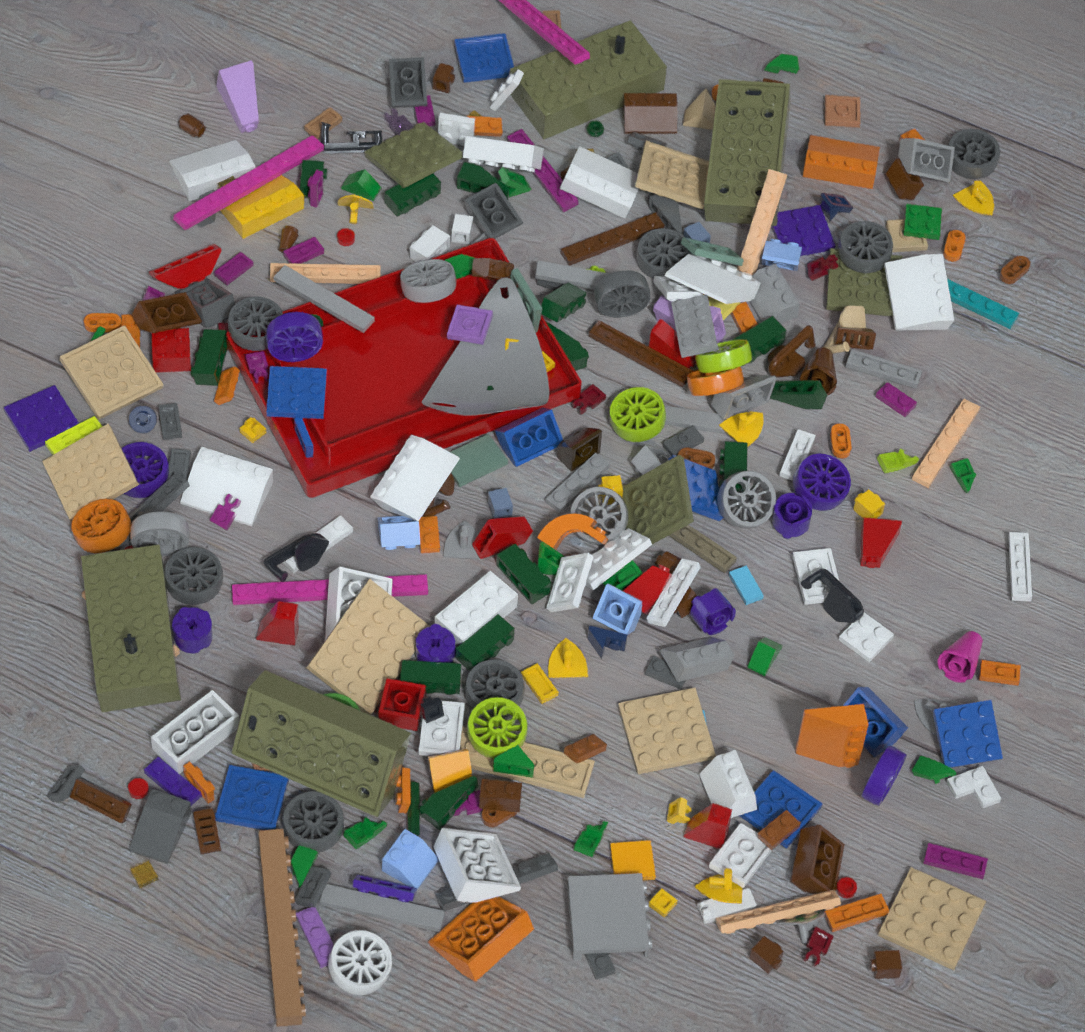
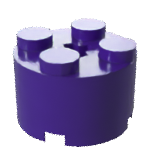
M795 493L781 495L776 501L772 516V524L775 530L786 539L803 535L810 526L812 516L811 502L805 496L801 495L800 497L795 495Z
M717 588L712 589L703 596L695 597L692 601L693 606L690 616L705 634L715 635L728 627L726 623L729 620L733 621L735 618V608Z
M183 607L173 618V640L181 651L194 654L200 652L205 647H209L212 642L213 633L212 621L207 611L199 608Z
M433 624L423 629L416 638V660L453 663L456 642L453 634L439 624Z

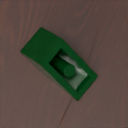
M303 160L300 191L304 194V199L308 197L310 190L308 186L309 178L314 175L316 170L323 171V182L324 179H327L328 169L324 168V161Z

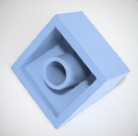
M770 239V241L765 243L762 265L770 266L776 264L778 268L798 271L802 247H798L799 244L788 242L787 245L782 244L780 240Z
M404 516L377 517L381 547H385L386 550L397 549V546L415 548L416 545L420 544L419 521Z
M606 584L593 619L620 633L629 635L635 630L640 619L642 601L610 584Z
M404 829L382 859V871L403 884L418 890L439 859L423 839Z

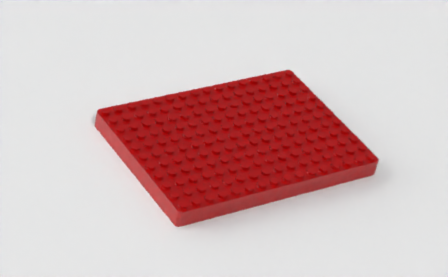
M488 238L432 258L445 261V259L464 254L474 258H491L509 262L494 238ZM404 269L334 293L375 317V321L364 333L311 302L283 311V314L303 312L320 316L323 320V344L319 352L313 357L298 362L282 361L272 356L269 349L261 350L264 351L268 364V370H266L268 372V381H265V378L260 376L258 377V383H255L254 373L250 374L245 358L246 354L261 351L244 349L233 341L229 331L226 334L227 349L240 370L252 396L305 494L309 498H314L388 470L411 435L423 438L445 449L499 429L542 407L553 409L579 399L582 381L541 315L538 332L535 333L541 351L555 362V367L547 372L549 400L546 404L482 415H458L422 404V400L460 343L458 340L447 338V332L456 306L479 308L487 294L497 283V281L473 277L472 274L456 279V288L449 296L427 303L414 302L404 296L400 282V276ZM508 287L500 288L502 297L507 299L509 297L507 294ZM270 366L327 369L324 419L302 418L313 444V457L307 458L295 432V418L267 417ZM432 403L439 406L456 407L452 404Z

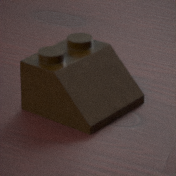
M585 428L582 431H577L573 437L562 441L557 446V458L572 472L595 453H600L602 430L598 428Z

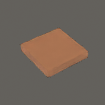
M825 95V126L860 128V97Z

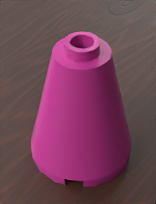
M968 631L940 654L937 661L938 668L945 672L944 676L959 683H964L966 680L973 678L983 644L982 637L977 632Z

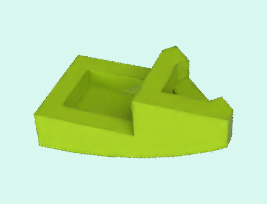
M900 448L898 453L879 454L877 460L883 472L890 473L918 463L919 458L906 455L904 450Z

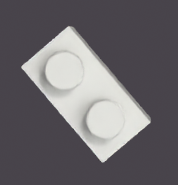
M433 225L429 230H425L417 241L411 244L410 259L418 262L443 255L450 248V236Z

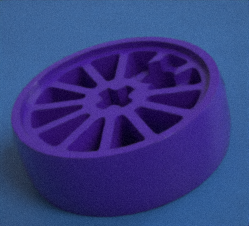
M291 312L280 315L272 320L267 327V347L272 356L282 361L298 362L309 359L317 354L322 347L323 333L321 325L314 316L303 312Z
M146 442L128 444L122 450L129 464H131L130 466L139 485L124 494L132 498L150 497L167 481L169 474L168 459L165 453L153 444Z
M827 454L808 456L799 464L793 476L795 494L800 497L801 495L805 496L811 502L812 509L818 511H828L839 506L847 497L851 487L850 474L845 465L837 458ZM811 484V487L807 489L805 485Z
M889 745L862 793V797L866 801L877 806L881 805L896 780L907 754L894 746Z

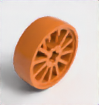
M741 366L713 373H702L697 369L687 375V383L691 395L706 396L726 392L741 386L744 383V376Z
M100 499L82 507L74 516L71 528L77 544L83 550L89 553H104L115 549L127 539L130 534L131 520L125 507L120 502L113 499Z

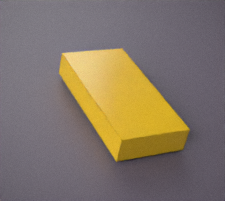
M538 663L521 671L524 681L541 704L558 696V690Z

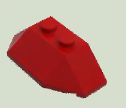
M212 244L149 271V275L175 288L184 289L190 283L203 281L206 276L211 275L222 250L219 246Z

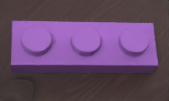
M310 907L296 913V919L320 969L328 966L333 943L316 908Z

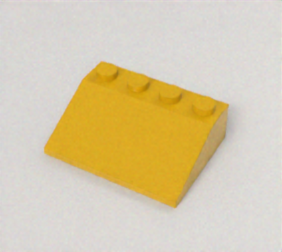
M280 175L220 211L242 239L303 210L304 194L295 183Z

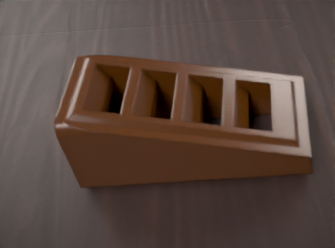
M837 327L834 345L843 344L845 342L843 341V336L846 333L845 341L849 344L850 348L873 350L876 332L871 328Z
M213 809L193 812L201 855L221 851ZM212 825V827L200 829V827ZM213 834L212 836L202 837V835ZM215 841L214 844L203 845V843Z

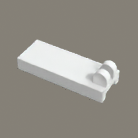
M750 888L742 890V904L724 903L713 899L697 903V908L702 915L704 924L714 922L718 917L756 909L757 906Z

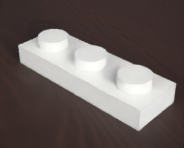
M518 69L514 74L508 76L506 83L503 82L498 92L495 91L491 96L490 100L492 103L489 108L496 111L517 88L524 72Z
M797 430L780 471V477L793 481L795 470L808 457L816 435Z

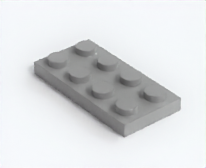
M701 295L671 302L681 357L684 358L718 350L708 296Z

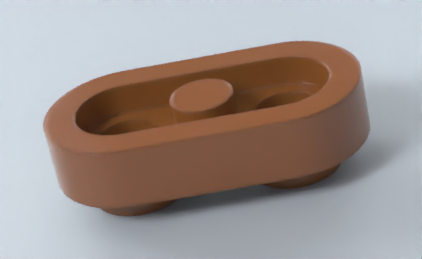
M1016 256L1001 269L1000 279L1006 284L1015 283L1029 271L1030 260L1025 256Z
M683 448L678 453L684 459H689V461L713 469L715 466V456L709 451Z
M484 809L482 811V822L487 827H496L515 816L518 812Z

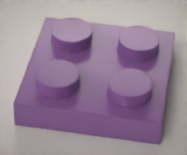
M457 305L447 332V338L484 345L493 318V311Z

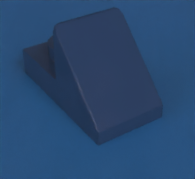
M822 193L820 195L821 209L829 221H832L838 212L850 213L853 210V206L845 196Z
M589 626L588 641L601 659L605 647L615 651H625L627 634Z

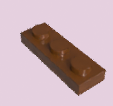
M81 778L76 779L70 798L121 824L125 823L132 806L131 803Z

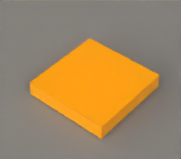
M468 749L428 757L434 793L472 777Z
M651 840L610 843L613 874L642 873L643 881L655 880Z

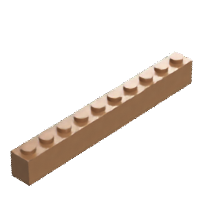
M283 829L259 831L277 1027L302 1025V1017L306 1016L305 1004L300 1002V997H304L303 984L299 985L298 978H302L301 965L297 966L296 959H300L299 947H295V941L298 940V930L293 928V922H296V910H291V904L295 902L294 891H289V885H293L292 872L288 873L287 867H291L290 854L286 855L285 849L289 848L288 836H284Z

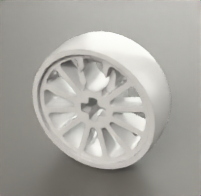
M361 930L349 932L339 938L333 945L328 959L329 972L334 983L347 993L354 995L373 993L384 985L391 972L392 956L390 949L385 941L374 933ZM355 943L360 944V951L357 949ZM364 944L369 945L366 951H364ZM350 945L352 951L347 949L345 946ZM341 951L348 957L338 956L337 954ZM371 958H377L380 961L379 965H374ZM337 962L349 963L341 967L337 966ZM350 969L351 972L347 977L341 973ZM369 972L376 975L378 979L373 980ZM353 974L358 975L357 983L350 981ZM363 974L365 975L368 983H361Z

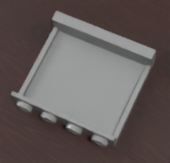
M642 873L568 876L567 892L573 960H581L582 954L644 951V957H648V951L652 949V937H648L647 932L650 930V918H646L649 904L648 899L644 900V894L647 893V883L643 881Z

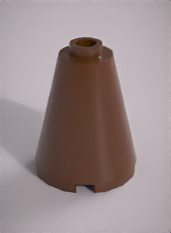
M822 347L813 354L801 373L800 381L820 380L827 396L834 392L837 386V377L833 353L830 349Z

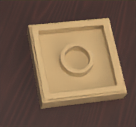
M905 219L886 221L887 231L893 240V252L927 250L926 238L903 236Z

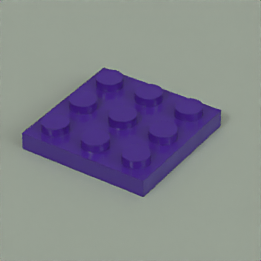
M820 205L779 212L777 226H771L776 240H780L782 244L787 245L788 242L799 244L798 247H802L800 256L828 252L830 248H836Z
M55 385L4 407L5 414L29 452L46 445L45 441L79 424Z

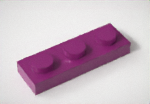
M928 843L923 864L983 880L988 858Z

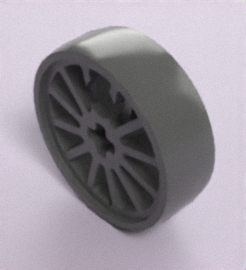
M979 129L961 130L954 134L948 143V146L955 147L952 171L961 177L968 179L985 178L992 174L998 165L1000 158L999 144L992 135Z
M859 221L847 226L843 230L838 244V253L841 261L848 268L860 273H873L885 267L884 264L890 261L893 252V240L890 233L883 226L870 221Z
M665 228L654 229L646 233L640 239L637 246L636 259L640 270L652 279H654V276H665L666 272L673 267L672 262L677 264L680 259L691 254L681 244L684 236L677 231Z
M626 270L614 272L602 278L595 287L594 296L596 305L602 314L608 317L621 318L632 316L642 311L650 301V289L646 278L642 274Z
M255 296L242 299L232 307L229 313L228 329L230 336L238 346L252 351L268 349L266 336H261V334L264 333L266 335L269 323L276 317L283 315V312L274 301L265 297Z
M200 547L181 549L169 558L165 566L167 590L175 600L188 605L206 603L213 599L222 587V565L217 556L207 549ZM192 587L196 588L195 591H190L189 589Z
M487 660L477 664L470 671L465 682V696L472 710L480 702L489 698L511 699L519 707L524 698L525 684L520 671L512 664L503 660ZM491 673H498V676L492 677ZM487 674L489 679L486 680L482 675ZM502 674L507 676L506 678L501 679ZM508 686H511V689H513V690L509 691V690H506L505 688L508 687ZM488 710L487 713L490 717H494V710ZM510 714L502 715V718L510 716Z
M317 791L305 792L294 797L288 803L283 814L284 834L288 836L289 843L296 849L301 845L316 850L318 853L324 852L332 848L339 841L344 830V814L339 803L334 798ZM313 806L314 810H307L306 807ZM328 809L332 811L331 813L323 816ZM292 816H295L296 818H298V819H300V820H294V819H291V817H292ZM334 818H337V821H336V822L329 821V820H332V819H334ZM309 834H311V838H310V839H306V837H307ZM317 834L319 839H314V835Z

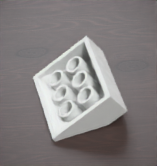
M237 140L169 161L188 201L198 199L200 195L211 190L216 191L255 168L249 153Z
M579 146L560 189L625 219L639 189L635 187L638 173Z
M692 253L685 256L665 274L666 277L725 304L751 301L758 280L752 278L751 274L746 272L740 273L734 266H725L721 264L722 261L696 256Z
M925 254L884 264L895 331L947 330L954 322V315L943 254Z
M411 435L400 453L395 457L390 468L385 472L380 483L375 487L370 498L383 510L419 521L460 458L423 438Z
M201 447L188 478L190 486L183 492L180 504L213 514L219 504L225 505V497L230 494L233 496L230 501L231 504L236 499L241 501L240 506L233 510L237 514L233 521L252 527L273 484V469Z
M338 567L329 574L325 640L369 579L392 595V578L344 567Z
M447 828L441 829L433 848L457 901L476 903L520 891L519 881L497 834Z

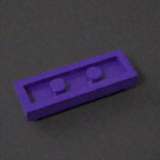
M157 757L144 769V774L169 795L190 801L191 806L202 797L198 789L160 757Z
M359 874L354 878L352 886L358 888L357 890L363 893L371 891L377 893L380 897H396L401 902L413 901L417 893V888Z

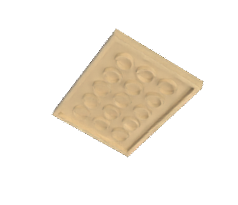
M369 579L306 669L337 693L351 698L357 704L360 711L371 715L382 700L386 679L395 680L401 672L402 660H409L416 650L418 634L430 626Z

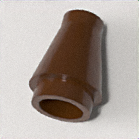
M285 226L282 229L278 249L281 253L291 248L299 237L298 230L295 227Z

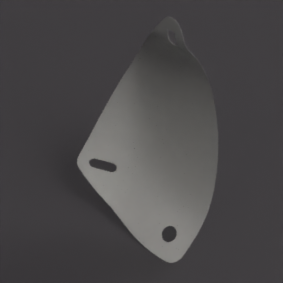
M502 278L493 286L479 309L493 311V318L484 345L460 341L429 392L422 400V404L458 415H482L541 406L548 402L549 384L547 371L534 327L513 280ZM508 287L509 297L507 299L502 297L500 288ZM506 338L519 340L518 342H509L508 349L505 350ZM488 386H492L494 390L489 391L487 390ZM432 403L452 404L456 407L439 406Z

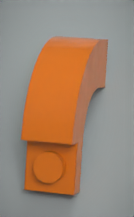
M565 514L553 519L542 529L537 537L555 550H557L566 536L574 532L586 533L603 545L609 540L605 536L606 532L599 527L594 529L597 521L582 514Z

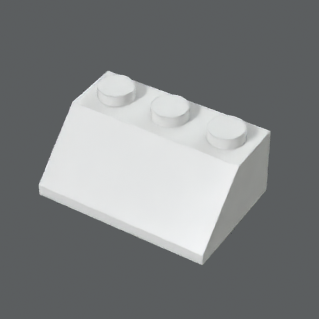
M736 750L716 756L699 774L711 804L714 803L733 809L731 818L757 810L755 793Z

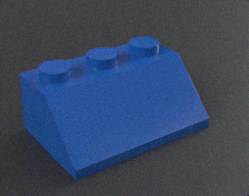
M543 407L495 430L502 450L515 467L557 448L564 441L552 409Z
M858 687L843 705L864 704L868 729L863 747L873 757L881 754L889 745L892 746L908 729L905 723L869 687Z

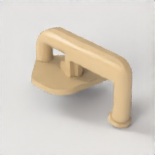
M846 306L840 315V320L825 343L824 348L830 349L832 353L849 352L850 347L846 341L843 344L834 345L837 327L866 328L865 309L863 306Z

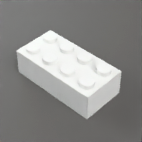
M466 136L463 158H467L468 162L484 165L485 162V165L501 167L502 164V167L518 170L519 166L520 170L535 172V169H541L544 148L535 145Z
M489 571L436 615L435 624H439L453 634L456 641L455 647L457 648L497 614L505 618L517 608L518 594L494 573Z
M212 690L151 736L152 749L171 768L180 774L184 771L183 766L188 762L195 763L235 732L239 726V715Z

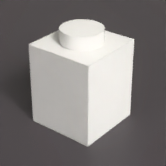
M455 214L451 242L470 244L473 216Z

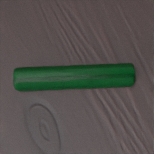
M411 781L408 831L419 836L420 784L419 782Z

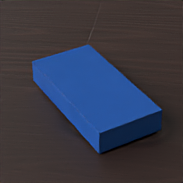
M295 418L294 428L304 454L307 458L313 457V444L302 418Z

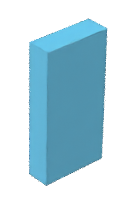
M747 565L729 572V577L745 605L763 599L764 595Z

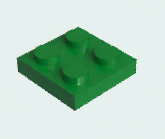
M906 204L903 236L939 240L942 208Z

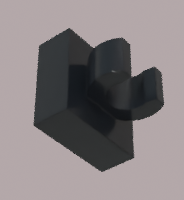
M428 696L422 699L424 703L420 705L423 720L426 724L444 716L442 701L439 697L432 699Z

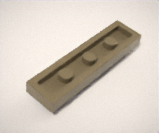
M690 525L669 535L724 574L737 560L736 556Z

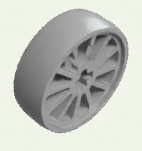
M427 259L415 262L407 266L401 273L402 292L407 299L414 302L427 303L441 300L453 293L456 288L455 270L449 262L440 259Z
M740 471L730 475L722 483L718 491L717 503L721 515L727 522L738 528L746 529L760 526L770 518L776 504V495L772 484L765 476L754 471ZM750 479H753L756 482L750 489ZM737 483L742 485L740 493L735 489ZM760 484L763 491L755 493L754 491ZM765 494L766 501L758 500L757 496ZM746 496L749 497L748 503L745 502ZM728 499L736 500L735 503L728 505ZM756 504H764V511H762L758 506H756ZM738 505L737 509L732 513L731 507ZM752 508L760 514L758 519H756ZM741 509H742L741 520H740V519H738L737 515H738V513H739V512L741 511ZM747 512L749 514L751 522L746 521Z
M593 487L583 491L578 495L571 507L570 514H578V511L590 515L588 517L597 521L594 529L599 526L602 530L604 529L607 533H610V535L606 536L609 539L607 543L618 538L628 524L629 515L624 500L618 493L606 487ZM594 495L596 499L595 507L588 500L589 497ZM599 495H606L601 507L599 503ZM609 498H614L615 502L606 508ZM586 501L591 507V511L581 508V504ZM617 505H620L621 509L619 512L608 513ZM602 512L603 518H602V519H600V518L597 519V517L595 516V514H596V513L600 514V513ZM622 515L621 521H619L615 516ZM609 520H615L614 528H606V523ZM576 532L582 540L589 544L603 545L583 532Z
M151 512L137 517L132 522L130 534L133 548L160 544L162 556H169L188 546V522L180 515L170 512Z

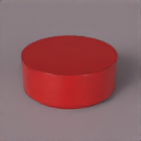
M348 228L339 230L337 242L342 246L352 245L355 242L354 231Z
M142 778L133 779L128 785L129 795L134 799L145 798L149 793L147 781Z
M850 877L841 878L837 883V894L845 899L852 898L856 894L857 883Z

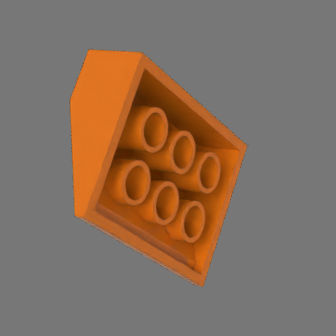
M810 135L803 177L873 189L880 147Z
M864 704L804 710L795 749L796 754L837 767L851 768L859 765L868 729Z
M498 896L470 904L428 943L461 974L476 982L531 933L534 927L527 911Z

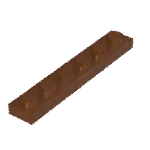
M655 212L561 249L560 254L568 266L638 240L651 230L664 228V223Z
M600 320L589 331V337L681 387L687 383V375L693 372L691 369Z

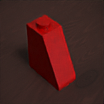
M660 319L651 330L649 347L689 369L690 367L693 368L696 365L695 355L681 357L677 332L664 320Z
M525 516L488 519L472 543V546L479 558L484 559L506 550L515 543L517 546L525 544L533 529Z
M863 518L860 566L880 568L899 536L902 521Z
M660 564L659 567L653 565L623 591L641 600L642 612L649 615L672 576L669 573L670 569Z
M278 601L260 621L256 640L295 646L299 631L298 604Z
M712 803L690 818L684 838L721 849L728 835L733 809Z

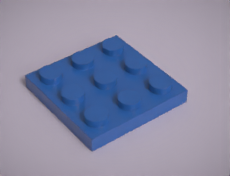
M506 33L454 39L464 83L508 78L510 69L514 67Z
M270 366L267 417L324 419L327 369Z
M672 455L670 458H668V460H671L676 456ZM684 459L692 512L717 521L722 520L723 516L719 511L717 503L719 486L716 471Z
M992 700L932 710L942 763L953 768L1003 759Z
M229 765L215 820L217 822L259 830H275L289 779L275 773Z
M773 770L754 792L757 810L739 816L761 831L784 811L790 812L801 825L800 828L780 843V845L787 849L800 834L801 829L805 828L822 808L823 803Z

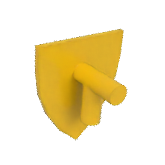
M981 180L974 181V184L953 195L965 208L979 214L993 215L994 199L990 190Z
M347 195L338 199V206L350 207L351 224H357L358 207L374 209L371 201L357 195Z
M739 413L729 417L719 426L737 442L748 443L749 447L762 431L763 413Z
M565 638L551 653L548 677H588L587 663L583 653L573 642Z
M730 868L724 870V876L720 874L711 876L695 886L700 893L710 899L724 903L742 904L743 887L732 882V869Z

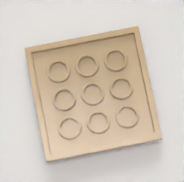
M645 141L635 187L703 209L709 161Z
M125 325L60 356L59 359L98 420L162 389L164 386Z
M109 423L42 461L71 522L76 513L85 505L100 499H115L139 485Z
M696 688L618 703L638 775L713 760L716 757Z
M911 867L878 936L949 969L955 970L986 901Z

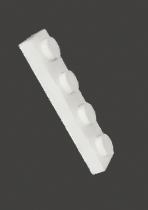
M340 515L316 533L323 535L329 541V545L325 550L327 551L351 534L353 527ZM295 556L283 562L293 574L299 570L296 566Z
M1009 532L1011 598L1013 601H1031L1029 533Z
M681 559L647 616L648 623L666 627L699 571V562Z

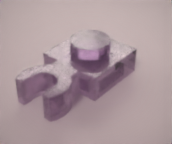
M395 108L392 109L393 115H389L387 112L384 113L385 120L389 122V128L396 135H400L402 131L413 128L411 122L404 115L398 116V111Z

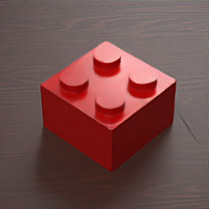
M177 328L152 333L153 369L156 373L191 371L189 328Z
M386 679L378 719L401 729L418 731L422 715L420 704L424 703L422 699L426 697V685Z

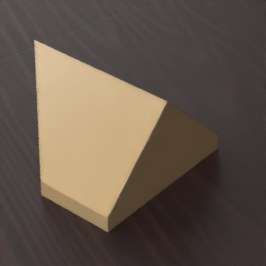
M707 88L685 110L683 126L713 130L716 106Z

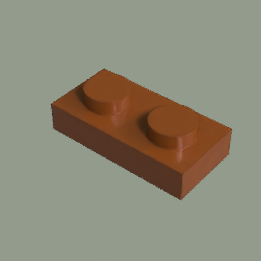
M592 734L566 746L564 754L578 764L606 751L607 744L595 734Z
M786 810L758 833L757 838L770 850H773L800 828L801 823Z

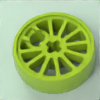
M747 340L717 343L718 350L695 355L698 370L702 373H713L737 368L752 360L751 348Z
M634 387L624 390L611 403L609 411L611 426L615 433L624 440L630 442L650 440L657 436L665 425L666 409L664 402L655 391L648 388Z
M489 698L480 702L472 710L468 718L467 734L469 741L478 753L488 758L494 759L517 745L522 747L527 737L528 724L524 712L516 703L505 698ZM491 709L494 710V717L492 718L487 713ZM481 714H483L488 722L481 720L478 717ZM510 714L512 719L504 720L502 715ZM518 720L520 725H514L515 721ZM474 724H479L485 728H475ZM509 731H521V732L519 733V735H516V734L511 733V732H509ZM486 733L485 735H483V736L480 737V738H479L478 736H476V734ZM491 737L488 744L483 743L485 740ZM506 737L511 738L515 741L510 743ZM500 739L506 744L505 747H501ZM494 740H497V747H491Z

